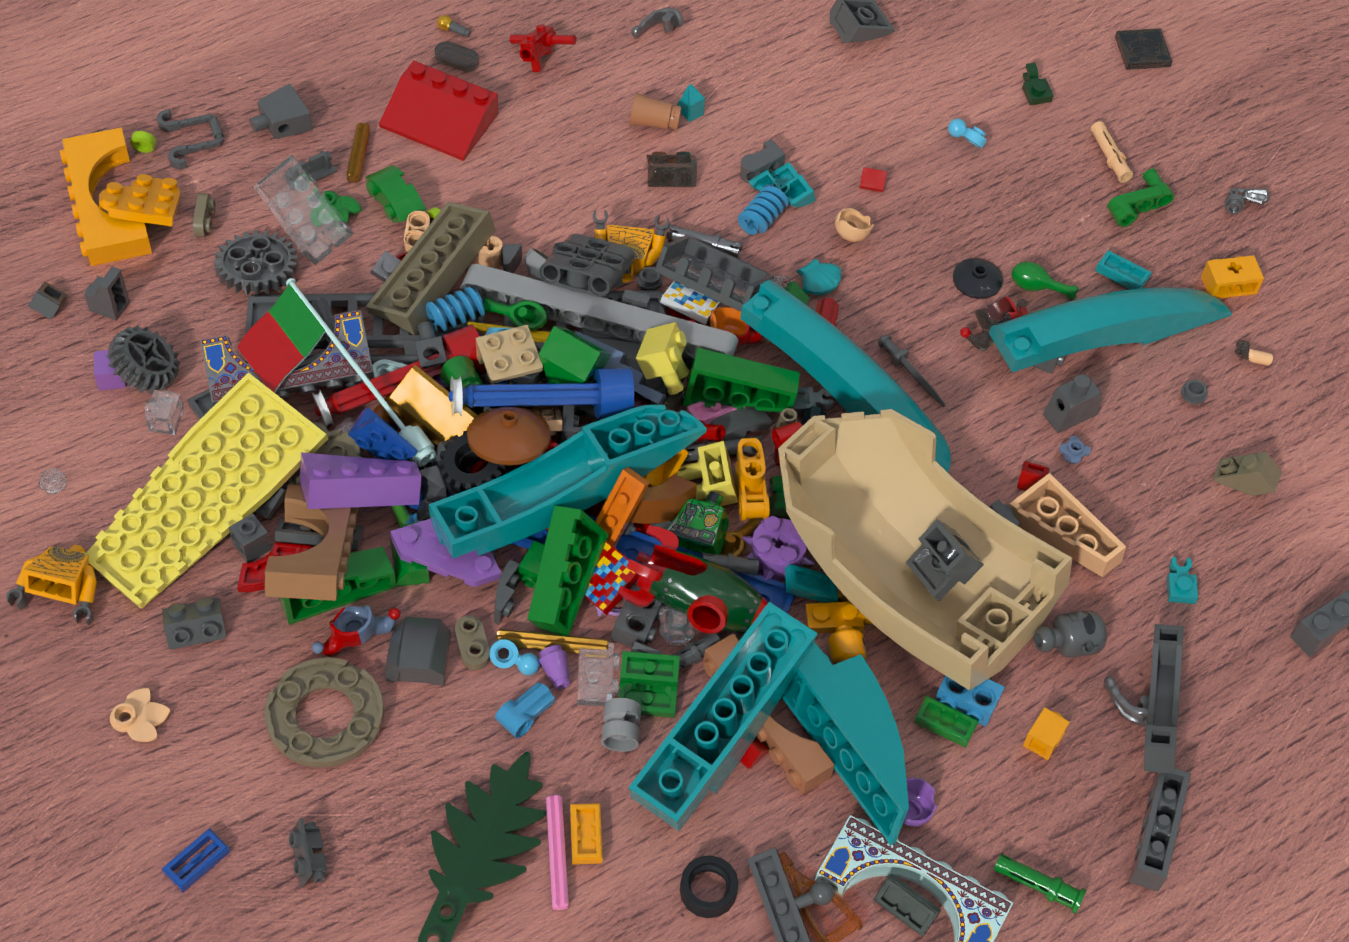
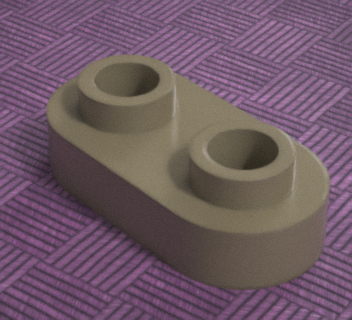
M198 193L193 218L195 237H206L207 233L212 231V218L210 216L211 213H215L216 202L214 198H211L210 193Z
M475 616L461 617L455 624V636L462 663L471 670L483 669L490 661L489 646L483 623ZM466 626H473V627H474V628L471 629V630H466V629H465ZM479 650L480 653L472 654L471 651Z

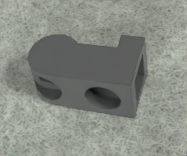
M772 139L764 142L763 150L755 154L745 155L742 158L740 178L744 182L749 183L751 179L766 170L772 173L784 165L786 154Z

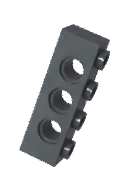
M1174 768V774L1156 773L1152 782L1132 866L1130 883L1158 892L1167 879L1191 773Z

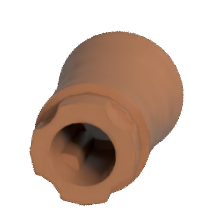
M635 92L629 125L677 130L681 106H672V103L653 99Z

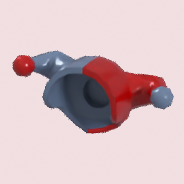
M369 605L364 607L346 606L337 613L333 620L329 621L331 635L324 643L319 641L313 643L312 651L316 654L322 653L327 657H331L345 647H357L365 644L374 635L391 633L395 627L396 620L400 618L401 612L398 608L394 607L389 610L388 616L379 617L374 616Z

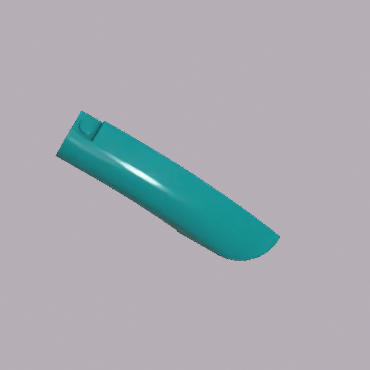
M666 405L639 406L582 426L580 432L537 459L480 486L429 504L433 528L440 544H445L453 559L475 550L480 556L549 528L554 505L584 511L603 501L610 495L623 469L629 467L643 477L705 434L707 428L688 412L681 410L679 413L668 410Z

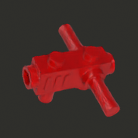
M544 24L537 25L536 30L527 35H510L511 44H520L521 50L519 54L523 62H531L532 72H540L542 70L540 58L543 55L551 54L552 47L556 44L575 45L577 41L575 35H556L553 26H545Z

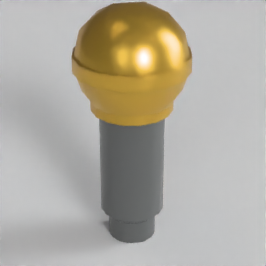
M441 15L437 20V26L442 31H452L463 37H469L471 31L455 23L448 15Z

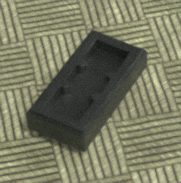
M892 873L887 877L873 899L922 937L928 932L941 912V909Z

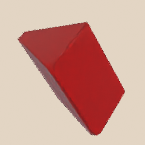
M1024 461L1017 488L1023 491L1028 490L1049 474L1050 468Z

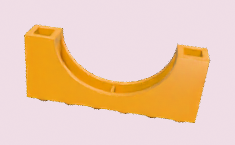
M122 127L62 139L64 149L59 151L63 165H68V167L63 169L67 183H72L67 188L70 200L76 201V204L71 206L74 218L80 220L75 225L78 237L84 238L83 242H79L83 257L88 256L90 265L95 266L152 254L144 222L110 217L108 213L102 209L100 210L93 201L94 191L100 179L111 169L130 162Z

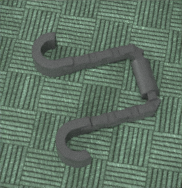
M170 109L161 111L157 116L158 126L165 132L180 130V128L210 122L215 140L188 146L182 145L170 150L168 154L169 161L175 169L187 168L184 158H176L188 155V153L220 147L224 142V135L217 116L207 114L180 121L166 122V120L171 119Z

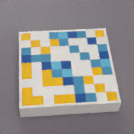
M673 281L662 295L660 301L661 304L704 325L710 320L711 310L718 308L722 304L676 281Z

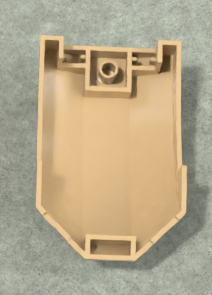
M887 409L880 410V414L864 415V412L842 413L840 418L825 419V415L813 416L778 448L786 512L812 556L843 595L878 629L921 661L969 691L1002 671L1031 640L1035 630L1042 625L1068 586L1072 557L1021 529L977 499L935 461V433L898 412ZM936 519L955 529L984 564L966 584L958 581L940 601L933 598L906 564V561L922 545L918 538Z

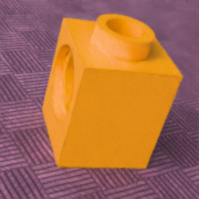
M1044 707L1028 732L1023 746L1049 760L1063 738L1070 722L1064 719L1060 713L1050 711Z

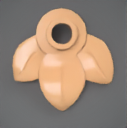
M143 688L131 692L124 703L117 705L110 714V723L116 731L127 732L130 738L135 741L150 742L158 738L155 727L164 723L171 711L165 705L150 702V689ZM123 717H130L129 720L121 722Z

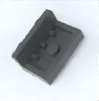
M203 598L194 603H178L162 609L163 626L169 649L226 638L220 598Z

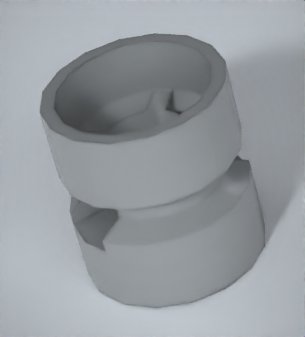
M613 698L605 702L603 722L605 724L602 726L601 736L603 747L617 752L632 751L638 747L640 732L638 726L640 725L642 708L638 702L628 698Z

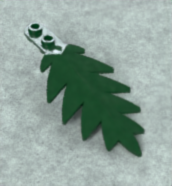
M529 752L521 755L508 771H505L496 764L491 766V795L472 782H465L467 802L474 820L450 803L445 804L447 820L458 846L437 831H431L435 856L444 875L434 869L429 870L430 878L439 893L419 934L418 942H428L431 936H437L439 942H451L467 905L489 901L494 898L493 893L480 889L505 883L526 873L527 868L525 866L498 862L497 860L522 854L541 845V840L538 838L510 834V832L518 831L540 821L547 815L544 810L518 806L534 796L543 787L541 782L527 779L530 768ZM446 907L451 908L452 914L450 916L441 915L442 909Z

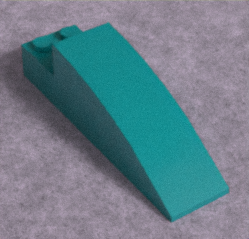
M769 602L628 788L631 798L680 832L711 790L717 794L784 694L818 633Z
M814 641L782 695V699L813 741L821 746L834 763V769L891 846L896 843L909 810L904 749L895 719L875 675L861 654L832 665L829 657L821 651Z

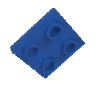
M370 408L362 410L348 433L359 447L366 449L376 459L403 461L416 456L418 452L414 446L399 435V432Z

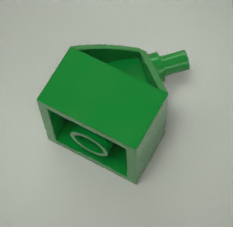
M554 326L538 355L548 379L547 384L593 383L595 369H604L612 354L567 328Z

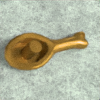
M749 518V521L740 530L726 532L721 555L734 553V556L741 557L746 546V542L742 540L743 536H749L757 529L763 518Z

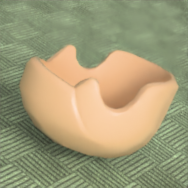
M853 208L842 209L835 218L837 232L843 239L849 242H860L866 239L874 224H870V216H863V214Z

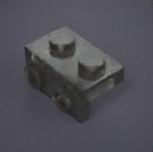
M660 151L653 152L652 155H646L647 184L649 187L696 186L697 162L695 155L684 151L677 152L676 155H667V153Z

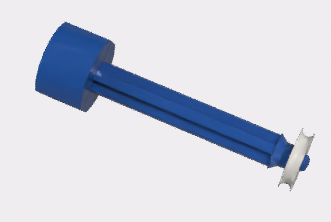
M595 369L593 383L470 384L466 388H462L461 376L459 379H453L451 376L448 399L451 402L452 417L455 413H459L462 416L463 404H467L471 408L594 405L596 418L601 419L634 408V382L631 369Z

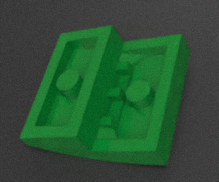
M622 651L618 698H628L638 702L642 706L641 715L675 718L680 656Z

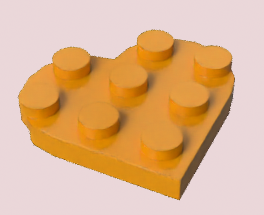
M147 174L138 175L137 180L132 182L130 186H122L117 182L108 183L107 189L99 194V209L107 210L110 217L165 226L173 225L180 203V188L177 186L176 179L152 178Z

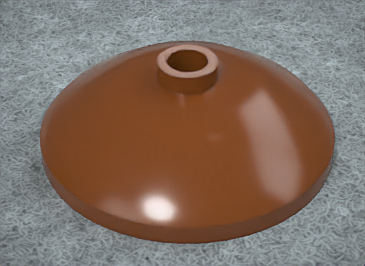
M499 406L488 409L477 415L471 421L467 430V441L471 450L480 458L500 465H519L537 459L547 450L551 439V432L547 422L535 412L519 406Z

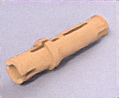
M1102 121L1094 123L1090 131L1105 154L1107 165L1114 170L1119 182H1128L1133 177V172L1126 163V156L1123 152L1119 151L1105 123Z

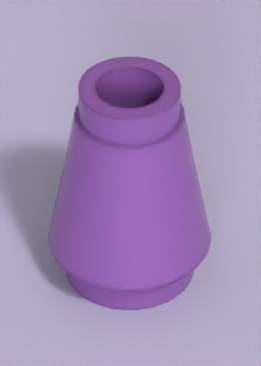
M553 645L540 651L541 658L539 662L554 689L561 690L570 686L566 651L562 650L560 645Z

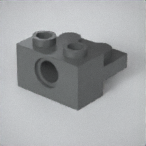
M938 519L918 538L922 545L906 561V564L933 598L939 601L958 581L966 584L984 565L957 531Z

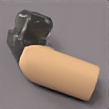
M1240 340L1236 343L1234 351L1237 357L1266 366L1272 363L1273 355L1271 353L1250 349V343L1246 340Z

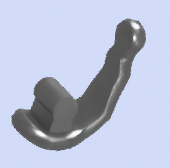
M668 7L655 10L644 18L638 26L633 27L632 36L639 38L646 29L662 23L664 31L669 33L674 27L683 26V17L675 8Z
M1107 676L1103 682L1104 688L1108 691L1112 702L1121 716L1134 724L1146 726L1149 696H1142L1137 707L1129 704L1120 694L1113 677Z

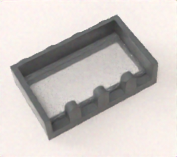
M687 235L663 245L655 268V272L740 312L742 306L759 292L760 285L763 282L774 279V275Z

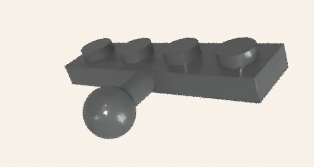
M775 847L748 858V863L777 942H812L800 909L814 903L820 906L829 904L834 898L832 885L826 881H817L812 885L810 892L795 898L780 855Z

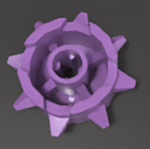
M771 516L761 520V524L754 531L753 537L743 536L742 540L751 546V553L747 558H758L757 574L764 576L765 580L770 578L782 582L785 579V568L789 564L803 567V564L814 565L815 561L805 555L807 546L791 520Z

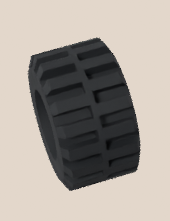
M463 431L464 435L460 437L458 435L452 437L453 442H447L444 445L446 451H441L440 473L451 495L461 493L511 472L513 467L512 465L491 463L477 456L469 447L467 431ZM475 462H488L487 466L479 472L464 473L465 469Z

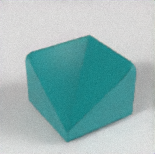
M692 84L687 86L677 106H681L680 113L689 122L704 115L705 97Z

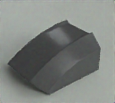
M836 0L830 10V25H833L842 39V43L869 41L895 32L874 0Z
M405 617L394 627L385 667L386 681L432 683V685L444 686L451 631L441 619Z

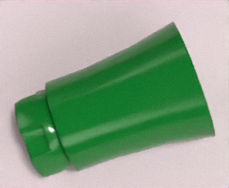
M453 357L441 369V381L448 389H450L451 376L453 379H459L461 376L462 388H466L470 384L484 385L479 378L475 363L468 357Z

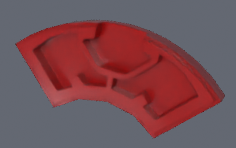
M275 542L272 551L264 558L251 563H242L237 585L238 592L264 590L265 569L269 556H286L301 553L303 544Z

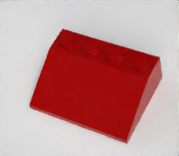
M413 60L402 74L379 122V127L464 161L499 114L498 93Z

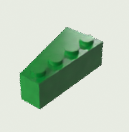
M384 547L353 552L350 554V559H348L344 590H338L336 601L278 598L290 625L397 588L395 573Z

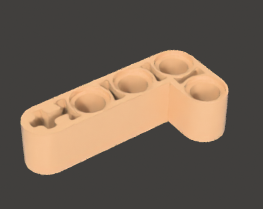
M424 211L411 212L407 217L404 233L405 253L410 251L430 225L429 215ZM491 236L467 268L472 264H481L495 269L499 268L503 263L502 241L498 237Z

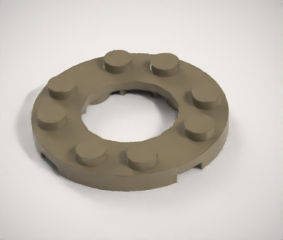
M316 658L297 664L280 677L281 680L267 697L265 722L271 741L285 757L304 766L316 768L333 767L355 759L375 741L383 723L384 706L382 694L376 681L365 669L361 670L349 664L348 660L340 658ZM319 689H333L342 692L350 699L354 710V715L347 728L339 732V734L328 738L311 736L300 729L296 721V710L300 702L308 694Z

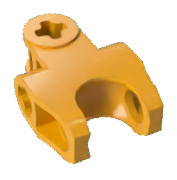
M744 438L738 443V461L735 465V484L740 520L746 521L748 518H763L765 520L769 517L770 508L765 483L766 466L763 447L757 438ZM747 446H752L758 453L754 457H747L743 454L742 450Z

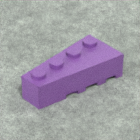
M301 452L300 484L308 509L419 505L421 474L416 462Z

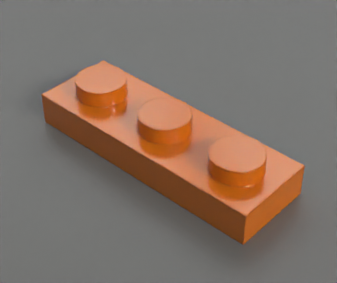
M629 467L622 470L595 521L609 534L606 541L613 547H616L650 484L649 481Z

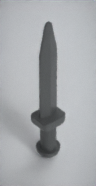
M882 335L878 340L879 347H884L893 357V365L895 367L902 365L933 399L945 407V403L934 388L907 360L909 352L904 348L900 350L891 341L892 337L890 335Z

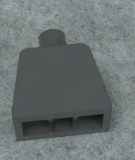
M290 83L261 98L258 101L259 115L249 119L254 132L267 128L275 139L313 130L310 112Z
M1077 375L1074 380L1059 386L1055 390L1043 415L1055 431L1060 433L1099 414L1101 391L1089 376Z

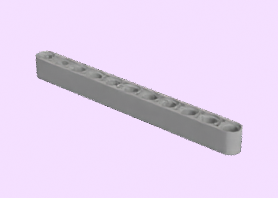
M472 264L469 267L460 287L463 293L466 287L476 288L482 301L487 297L505 305H514L525 300L534 301L545 309L547 319L634 343L642 344L647 329L676 322L680 331L684 332L687 341L682 356L693 359L697 347L734 356L738 345V338L728 331L610 299L572 291L481 264Z

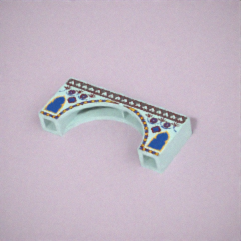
M851 815L815 878V882L826 881L830 883L834 889V896L840 900L853 885L872 877L889 876L892 873L898 878L916 883L929 891L946 910L953 926L954 942H994L1013 905V902L1009 901L1003 893L991 891L981 886L975 878L963 876L953 871L950 865L927 857L919 848L909 847L899 842L898 838L896 843L890 846L882 833L873 828L867 820L855 818Z

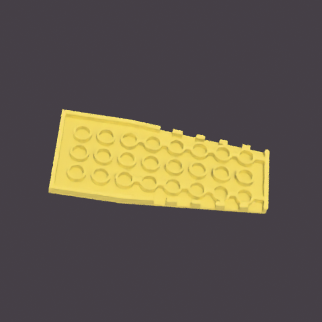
M248 372L187 432L168 454L169 459L161 468L158 466L151 473V480L143 489L138 488L132 495L134 499L124 510L120 509L115 514L114 518L116 520L105 532L103 530L100 531L95 537L97 541L87 553L84 551L82 553L89 556V565L142 609L230 533V526L249 516L265 503L300 468L301 452L315 453L328 440V436Z

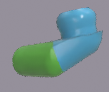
M406 505L391 506L400 527L408 523L427 520L423 513L419 515L418 513L414 515L408 513Z

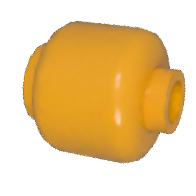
M844 625L835 629L836 632L828 637L830 658L833 664L860 654L864 659L867 657L863 633L852 629V626Z

